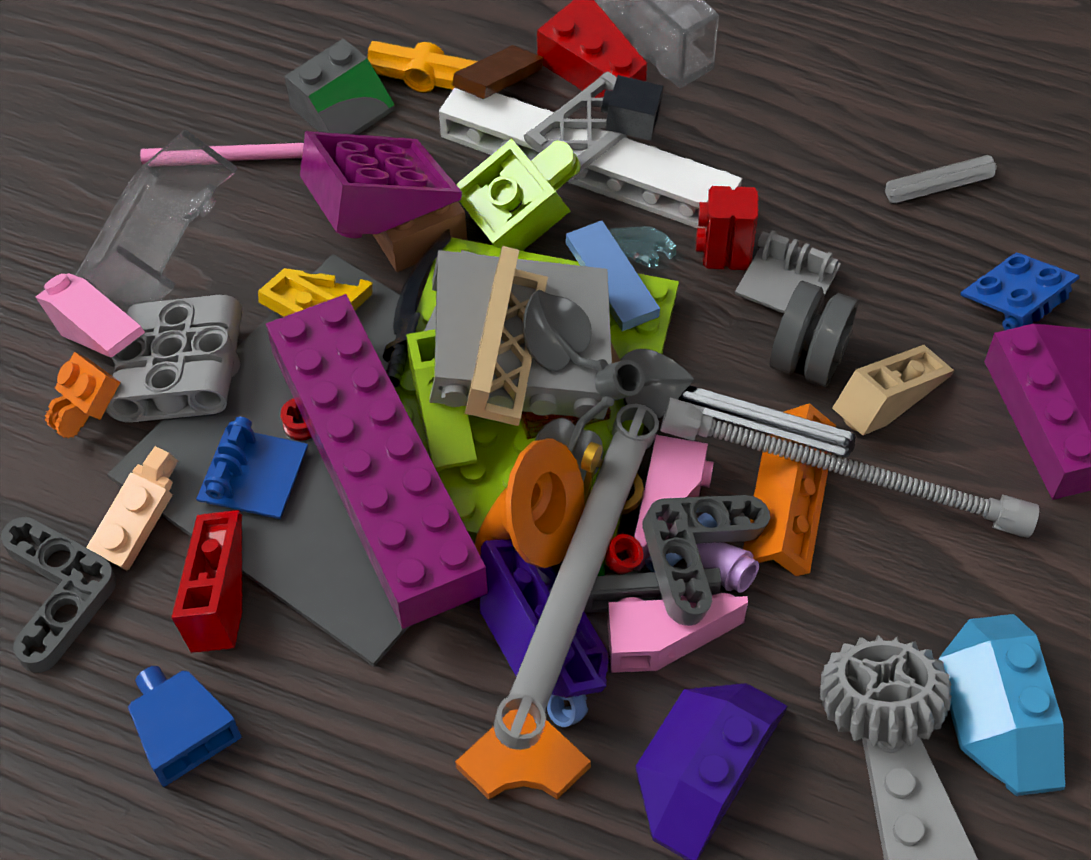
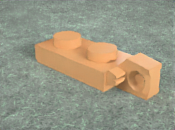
M155 446L143 462V466L138 464L133 469V473L129 474L86 548L126 571L131 568L173 495L169 492L173 484L169 477L179 461L171 453Z

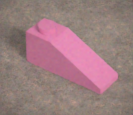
M70 273L53 277L44 285L45 290L35 296L61 336L112 358L145 333L136 321L88 281Z
M656 435L635 538L643 548L644 556L641 564L634 570L640 571L645 565V559L650 556L642 521L651 504L663 498L699 497L701 486L710 488L714 462L706 461L708 443ZM667 523L668 530H670V528L672 527V523Z

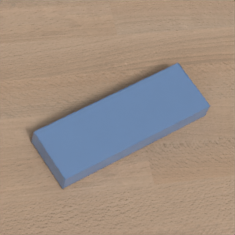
M602 220L566 234V244L580 266L605 268L608 270L609 312L621 331L659 317L660 307Z

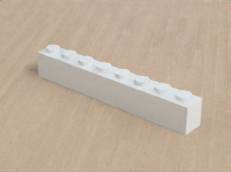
M454 88L439 110L441 137L490 155L512 138L531 161L539 153L525 142L524 134L543 122L553 112L498 93L481 99ZM553 128L544 137L547 140H560V128ZM564 128V140H587V128ZM591 128L592 140H599L608 133V131L599 128ZM624 137L568 182L695 228H705L698 227L699 202H707L708 190L711 186H730L732 190H735L736 187H741L742 178ZM573 150V152H574L577 156L580 155L583 151H585V150Z

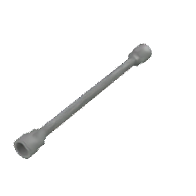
M669 398L661 424V432L695 441L696 435L705 438L713 435L714 438L719 437L720 440L724 438V441L730 440V443L735 441V444L738 445L740 443L741 446L746 445L747 448L751 446L752 449L757 448L758 451L762 449L764 453L768 451V454H772L773 452L775 456L779 454V457L784 456L785 459H795L796 462L800 461L802 464L806 462V465L811 464L812 467L817 465V468L822 467L823 470L828 468L830 472L833 470L834 473L839 472L840 475L844 473L845 476H850V478L855 476L857 480H866L867 483L871 482L872 484L877 483L878 486L882 485L884 488L888 486V489L893 488L895 491L899 489V492L904 491L905 494L910 493L912 496L915 494L916 497L926 498L933 502L937 501L939 504H948V506H953L954 508L959 507L960 510L964 509L967 512L970 510L971 513L975 512L977 515L981 513L984 519L993 521V529L1024 538H1030L1035 530L1039 517L1038 504L1004 494L1000 500L994 498L984 500L982 497H973L972 494L968 495L967 493L962 494L961 491L957 492L955 489L951 490V488L946 489V487H940V485L935 486L934 483L929 484L927 481L924 483L923 480L913 479L912 477H907V475L902 476L900 473H891L890 470H880L879 467L875 468L872 465L869 467L868 464L864 465L862 462L858 464V461L853 462L852 459L847 461L845 457L842 459L841 456L836 457L835 454L831 456L830 453L825 454L824 451L820 453L818 449L814 451V448H810L809 450L807 446H798L797 443L793 444L792 442L787 443L786 440L782 441L780 438L776 440V437L771 438L770 435L765 437V434L760 435L759 432L754 434L752 430L749 432L748 429L743 430L742 427L738 429V426L732 427V424L727 426V423L716 422L712 416L703 414L704 407Z

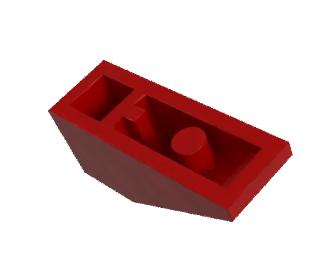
M239 510L197 515L171 618L191 653L235 648L242 616V515Z

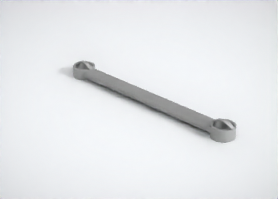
M628 404L622 407L616 415L612 430L613 438L509 696L501 702L497 709L494 721L495 735L502 744L511 749H528L535 745L542 735L546 721L545 710L644 453L653 444L658 431L659 420L657 415L645 405ZM626 420H633L630 430L627 432L621 423ZM641 423L649 429L650 433L641 436L637 435ZM518 709L511 730H509L503 723L502 718L510 710ZM529 713L535 719L536 730L522 735L520 732Z

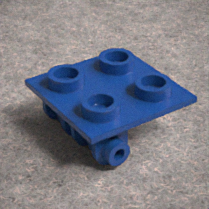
M1016 252L961 291L960 294L963 297L1003 312L1005 320L1002 325L1004 330L1033 324V321H1039L1044 315L1049 314L1054 307L1068 300L1069 293L1072 291L1071 284L1080 278L1075 273Z
M240 416L236 417L235 421L229 422L224 430L196 500L281 519L308 449V444L254 433L251 428L252 422L249 419Z

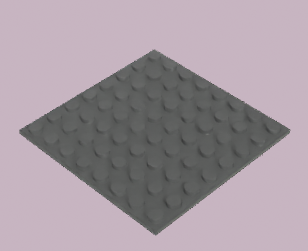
M332 254L312 274L335 275V283L358 286L360 279L373 283L372 295L355 312L386 371L388 370V362L383 359L385 346L394 341L397 334L394 335L393 322L400 294L335 254ZM273 312L236 348L241 366L238 372L231 377L225 410L211 415L163 419L107 475L110 480L122 487L129 474L133 473V469L138 464L143 466V462L155 446L171 453L179 462L169 477L173 481L169 492L173 495L161 516L192 537L197 515L235 510L196 500L229 422L235 421V418L239 416L245 417L252 422L251 428L254 433L307 443L308 449L281 519L240 511L242 515V574L375 667L409 627L402 629L313 438L299 441L291 439L283 429L280 417L281 409L287 401L293 399V396L272 353L266 323L283 317ZM301 414L298 415L299 419L294 417V423H304Z

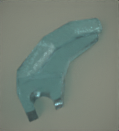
M641 226L609 229L625 256L632 257L635 262L655 268L658 266L659 258L655 253L656 251L664 252L669 259L676 256L677 246L665 233L653 227Z

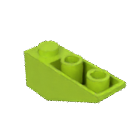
M436 329L406 334L409 365L431 461L437 471L477 463L469 416L465 414L466 406L450 407L445 404L429 403L435 372Z

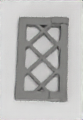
M605 72L577 96L535 128L524 134L525 142L535 151L541 153L556 141L547 140L544 135L553 128H560L559 141L570 145L572 150H585L577 156L580 161V172L627 136L609 131L599 140H592L591 128H606L607 120L591 119V107H602L603 98L593 97L604 89L613 90L617 77L610 72ZM580 107H587V119H566ZM564 128H587V140H564Z

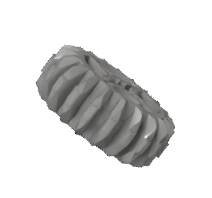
M877 635L875 641L871 642L859 637L855 646L843 643L840 652L831 653L828 664L824 665V671L821 674L820 699L822 700V706L825 707L827 720L835 721L838 732L850 731L854 741L863 737L870 740L872 747L878 741L888 742L893 749L897 741H904L908 745L913 746L917 737L929 739L933 729H941L942 723L947 716V711L950 710L951 682L949 681V674L945 673L943 661L934 659L932 650L919 651L916 641L906 645L900 643L898 636L893 641H885Z

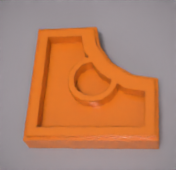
M518 709L510 710L502 718L503 723L509 730H511ZM529 713L520 732L522 735L536 730L535 719ZM546 720L538 742L532 747L522 750L511 749L502 744L496 737L493 726L455 761V765L489 800L504 790L523 786L543 790L555 799H558L591 767V761Z

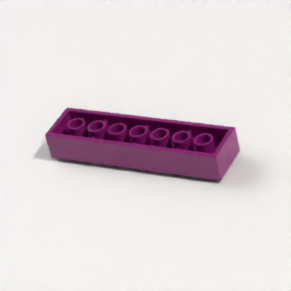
M347 294L266 323L275 360L402 629L488 594L486 566Z

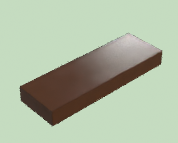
M512 45L455 72L452 86L485 99L541 70L544 57Z

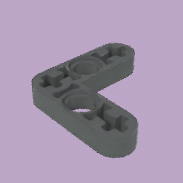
M750 495L663 498L651 504L642 521L643 532L665 609L675 622L687 626L695 625L703 619L712 604V594L696 544L755 540L761 535L770 520V511L763 501ZM704 512L711 515L715 519L717 527L710 528L702 525L698 521L696 513ZM667 523L673 524L670 530H668ZM676 553L682 556L687 563V569L681 570L672 567L666 559V554ZM684 592L688 601H681L680 599ZM689 602L696 603L695 608H691Z
M18 517L6 524L1 534L2 543L9 556L58 584L56 589L18 634L13 646L16 658L27 671L41 673L51 669L59 661L113 593L117 578L110 563L104 557L33 518ZM31 535L39 548L36 551L34 546L26 541H21L17 544L16 539L20 536L27 538ZM60 550L70 552V558L64 565L60 567L47 565L49 557L54 552ZM82 566L84 572L94 577L101 573L103 579L99 582L92 580L87 583L79 569ZM69 604L78 607L77 614L72 620L62 623L54 620V615L60 607ZM48 626L58 636L55 637L51 631L47 634L44 628ZM32 645L36 647L44 645L46 648L42 654L39 652L30 654L28 651Z

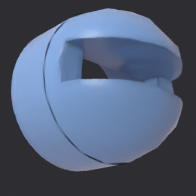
M552 694L547 705V711L551 720L560 727H568L580 722L588 712L585 701L587 700L586 695L564 698ZM564 700H568L571 706L565 707Z

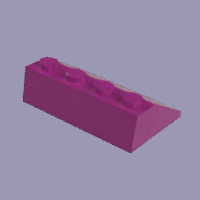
M305 131L300 177L336 233L344 237L360 238L363 234H379L461 200L462 191L418 139Z
M1030 324L995 332L984 362L1052 500L1091 491V329Z

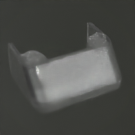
M184 129L132 177L75 276L88 281L116 304L131 307L138 303L162 301L176 284L162 275V272L189 222L198 215L204 218L210 212L216 202V198L212 196L215 189L235 174L237 167Z

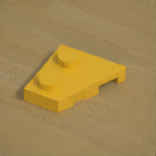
M284 268L258 290V302L285 317L347 294L354 310H356L372 295L373 283L360 279L358 286L335 283V275L308 274L304 271Z

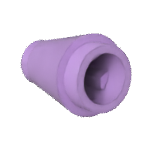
M725 542L696 544L703 568H719L721 585L727 591L736 590L742 593L752 584L759 570V562L753 559V554L750 551Z

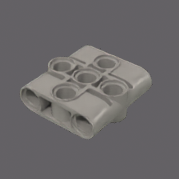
M211 295L132 305L128 309L127 315L136 321L145 333L112 357L115 363L113 377L121 383L111 399L106 412L112 418L122 422H140L211 415L225 410L231 377L238 372L241 366L236 352L243 313L241 303L228 295Z

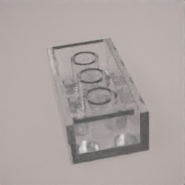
M595 0L642 57H646L657 67L664 78L670 79L679 89L714 69L719 14L703 0Z

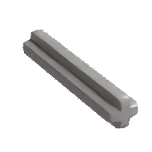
M981 156L888 181L885 194L890 203L906 201L992 178L995 176L997 165L992 156Z

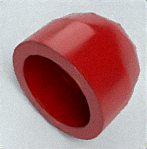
M620 534L610 541L604 561L610 571L616 574H626L641 564L644 556L643 548L633 536ZM626 551L629 558L621 561L617 556Z

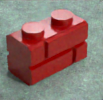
M711 186L708 190L707 202H699L698 227L705 228H697L696 252H703V265L706 269H724L725 266H728L730 270H747L752 262L758 221V191L755 187H736L735 190H732L730 186Z

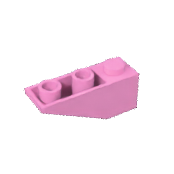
M728 593L712 595L710 609L699 623L691 626L675 622L668 615L663 600L643 601L640 598L627 597L618 602H608L611 673L657 671L740 626L745 621L748 605L747 596L735 597ZM686 596L680 598L681 601H688ZM689 602L691 608H695L696 603Z

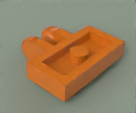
M74 352L71 359L61 367L58 373V383L54 389L63 396L55 398L50 402L49 410L44 415L47 425L56 430L63 438H74L78 432H81L80 428L84 426L89 415L101 420L121 382L89 358Z

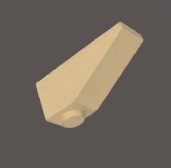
M921 345L856 369L832 409L844 418L847 426L862 435H866L890 424L950 378L955 370L925 345Z

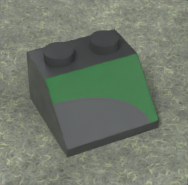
M344 38L284 76L290 107L318 132L358 135L395 111L394 102L368 58Z

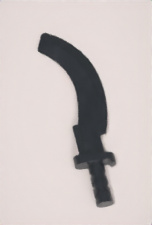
M449 229L442 233L423 254L406 280L398 299L393 322L394 335L397 334L394 341L385 346L383 359L388 362L386 373L394 388L400 386L401 376L403 375L407 361L406 358L408 357L406 334L416 332L421 315L419 312L416 313V301L421 282L428 268L437 257L438 250H442L450 242L451 235Z

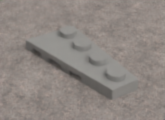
M863 737L862 741L884 860H978L921 738L917 737L913 746L908 745L904 741H897L892 749L888 742L878 741L872 747L870 740Z

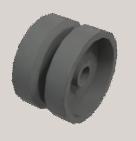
M802 280L795 288L782 317L769 364L770 368L790 375L800 367L806 353H808L804 366L806 381L827 387L848 347L859 300L837 293L830 298L821 315L824 303L823 288Z

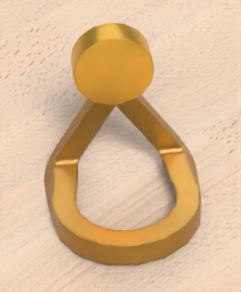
M594 442L589 443L581 461V469L586 470L584 479L585 505L591 493L596 467L601 468L603 460L600 459L602 445ZM636 474L633 482L634 494L625 502L621 515L635 510L642 502L644 487L642 479L638 474Z

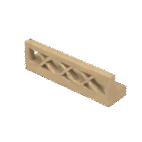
M502 246L494 275L465 414L518 426L521 419L532 356L527 350L526 344L524 350L520 347L521 344L525 343L523 333L513 338L504 327V322L517 315L523 321L525 309L529 301L528 299L520 303L511 292L512 284L545 292L548 277L516 269L519 250ZM511 349L520 360L521 367L506 374L497 363V356ZM494 373L498 377L495 380H493ZM519 377L518 384L516 387L512 380ZM503 387L514 400L513 408L487 403L489 394Z

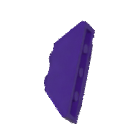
M511 539L485 541L481 546V559L486 566L488 594L480 597V612L515 676H517L558 573L552 567L539 568L526 563L514 548ZM585 612L582 614L553 689V695L569 698L602 692L606 687L607 679L605 677L608 669V652Z
M747 683L684 689L636 765V773L652 840L685 860H698L781 721L788 706Z

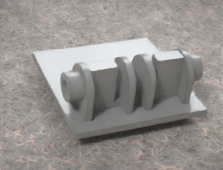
M772 230L770 233L763 231L757 244L760 248L735 290V294L784 313L795 288L802 280L822 287L825 296L841 263H839L838 259L833 258V253L831 252L825 253L815 248L810 250V244L805 243L803 248L798 247L799 240L794 239L790 244L788 238L778 235L776 231Z

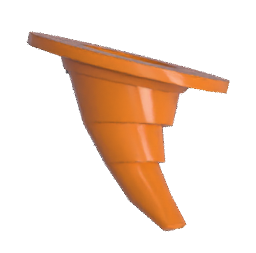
M553 438L532 441L519 454L509 475L508 486L502 491L487 513L476 535L474 545L480 557L481 546L485 541L511 539L514 548L526 563L539 568H547L562 562L585 507L584 483L578 462L565 444Z

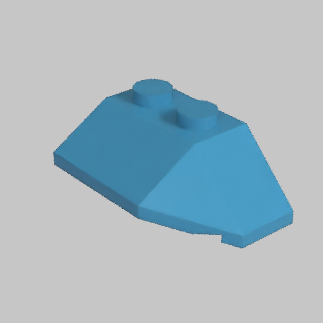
M1015 614L969 619L938 659L943 661L945 673L949 674V681L951 682L950 712L960 749L989 774L1006 784L1005 787L1015 796L1063 790L1065 788L1063 720L1037 635Z

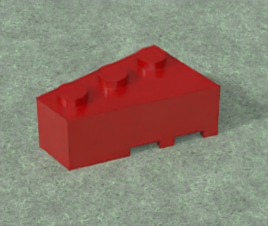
M573 0L537 29V55L544 57L542 65L582 91L599 79L605 72H610L615 77L620 75L646 81L647 62L595 0ZM606 89L593 98H603Z

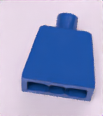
M151 666L144 669L136 677L135 683L143 695L132 701L128 708L148 761L163 788L242 738L232 715L189 671H181L167 679L159 666Z

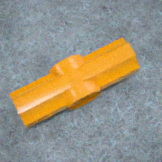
M372 41L368 48L367 56L376 74L403 79L411 89L425 93L431 91L435 86L453 90L454 73L478 62L445 55L440 47L430 42L418 43L413 49Z

